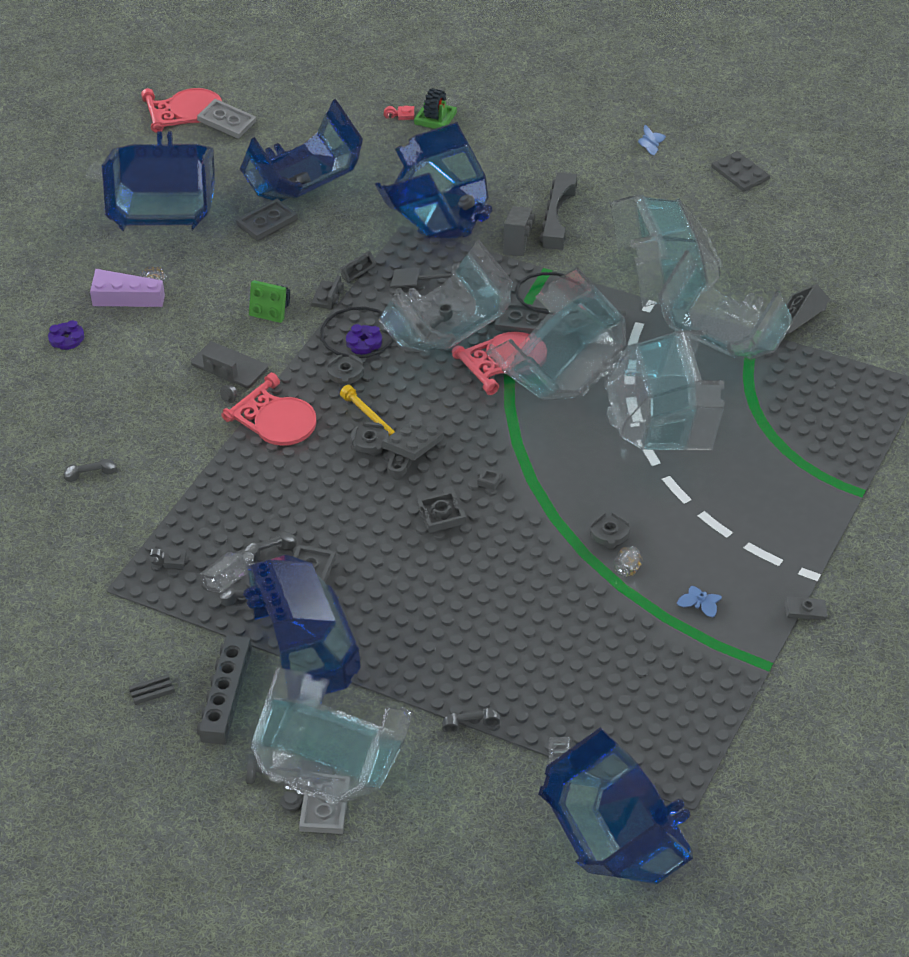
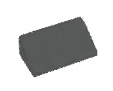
M371 251L365 252L340 268L344 281L348 283L376 266Z

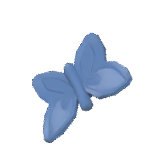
M644 125L645 135L638 140V143L645 147L651 155H655L658 151L656 146H659L658 143L662 142L666 136L661 133H652L648 126Z
M691 586L689 593L681 596L677 604L683 608L696 604L695 608L697 609L701 605L705 615L713 618L717 613V605L715 603L719 602L722 596L716 594L707 595V592H701L697 587Z

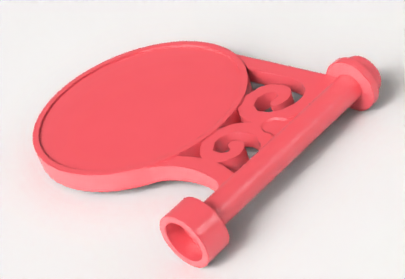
M147 88L141 92L142 100L147 102L152 118L151 129L155 133L162 132L165 126L200 123L197 121V115L214 99L222 101L218 94L203 88L182 90L173 97L160 101H154L155 95L152 89Z
M506 332L467 349L457 345L452 349V356L455 359H460L484 384L483 390L488 395H493L499 390V384L494 379H488L489 377L501 373L527 374L539 369L546 360V347L540 339L531 334Z
M272 372L265 376L263 384L231 409H223L221 414L226 422L237 420L257 433L264 441L280 446L297 444L307 439L315 430L317 422L313 407L306 401L293 397H276L266 391L269 387L274 389L280 384L279 378ZM255 419V425L248 420Z

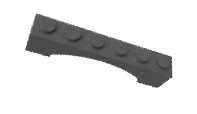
M557 173L556 179L552 181L550 200L547 203V210L549 211H545V221H543L542 226L543 232L540 233V242L543 243V248L564 249L566 227L561 226L557 214L562 204L571 196H575L577 174Z

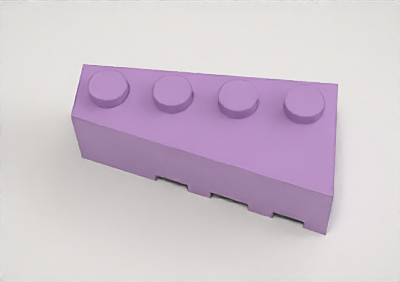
M95 269L90 290L93 306L163 307L165 293L162 280Z

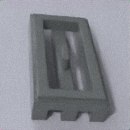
M168 674L129 686V691L135 705L175 693Z

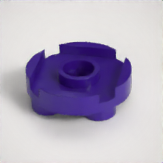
M74 320L52 325L49 328L50 332L48 334L50 345L61 350L77 347L85 337L83 328Z
M355 324L346 335V345L355 354L372 353L371 350L376 349L377 351L380 349L382 334L377 326Z

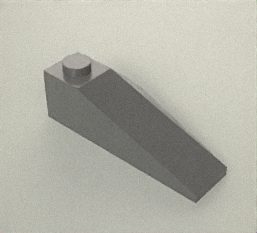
M817 283L791 295L784 307L787 312L782 314L781 318L783 321L778 325L775 335L777 338L791 333L827 308L826 305L830 298Z

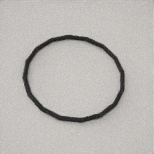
M540 272L528 275L521 279L515 287L516 298L523 306L549 315H564L577 312L587 306L591 299L589 288L581 280L558 272ZM542 275L560 276L581 284L587 292V299L584 304L575 309L546 311L525 303L519 296L518 289L523 282L533 277Z
M366 306L349 307L339 310L329 316L320 328V339L326 349L336 355H343V357H349V354L336 351L324 339L325 326L328 321L338 314L350 310L373 311L388 318L393 326V336L387 345L372 353L355 355L359 358L380 354L391 346L397 335L396 324L389 315L379 309Z

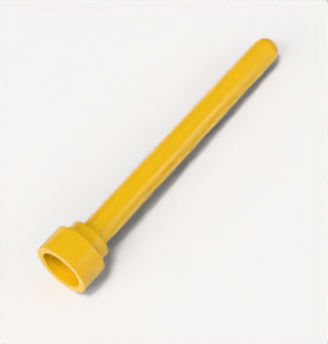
M346 385L341 389L340 396L345 401H352L373 422L382 424L384 429L388 431L389 436L395 433L388 424L357 397L356 390L351 385Z

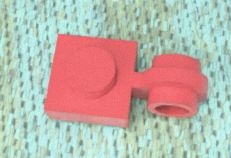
M388 106L384 109V116L389 118V113H391V118L398 116V120H414L415 108L414 106H398V110H396L393 106Z

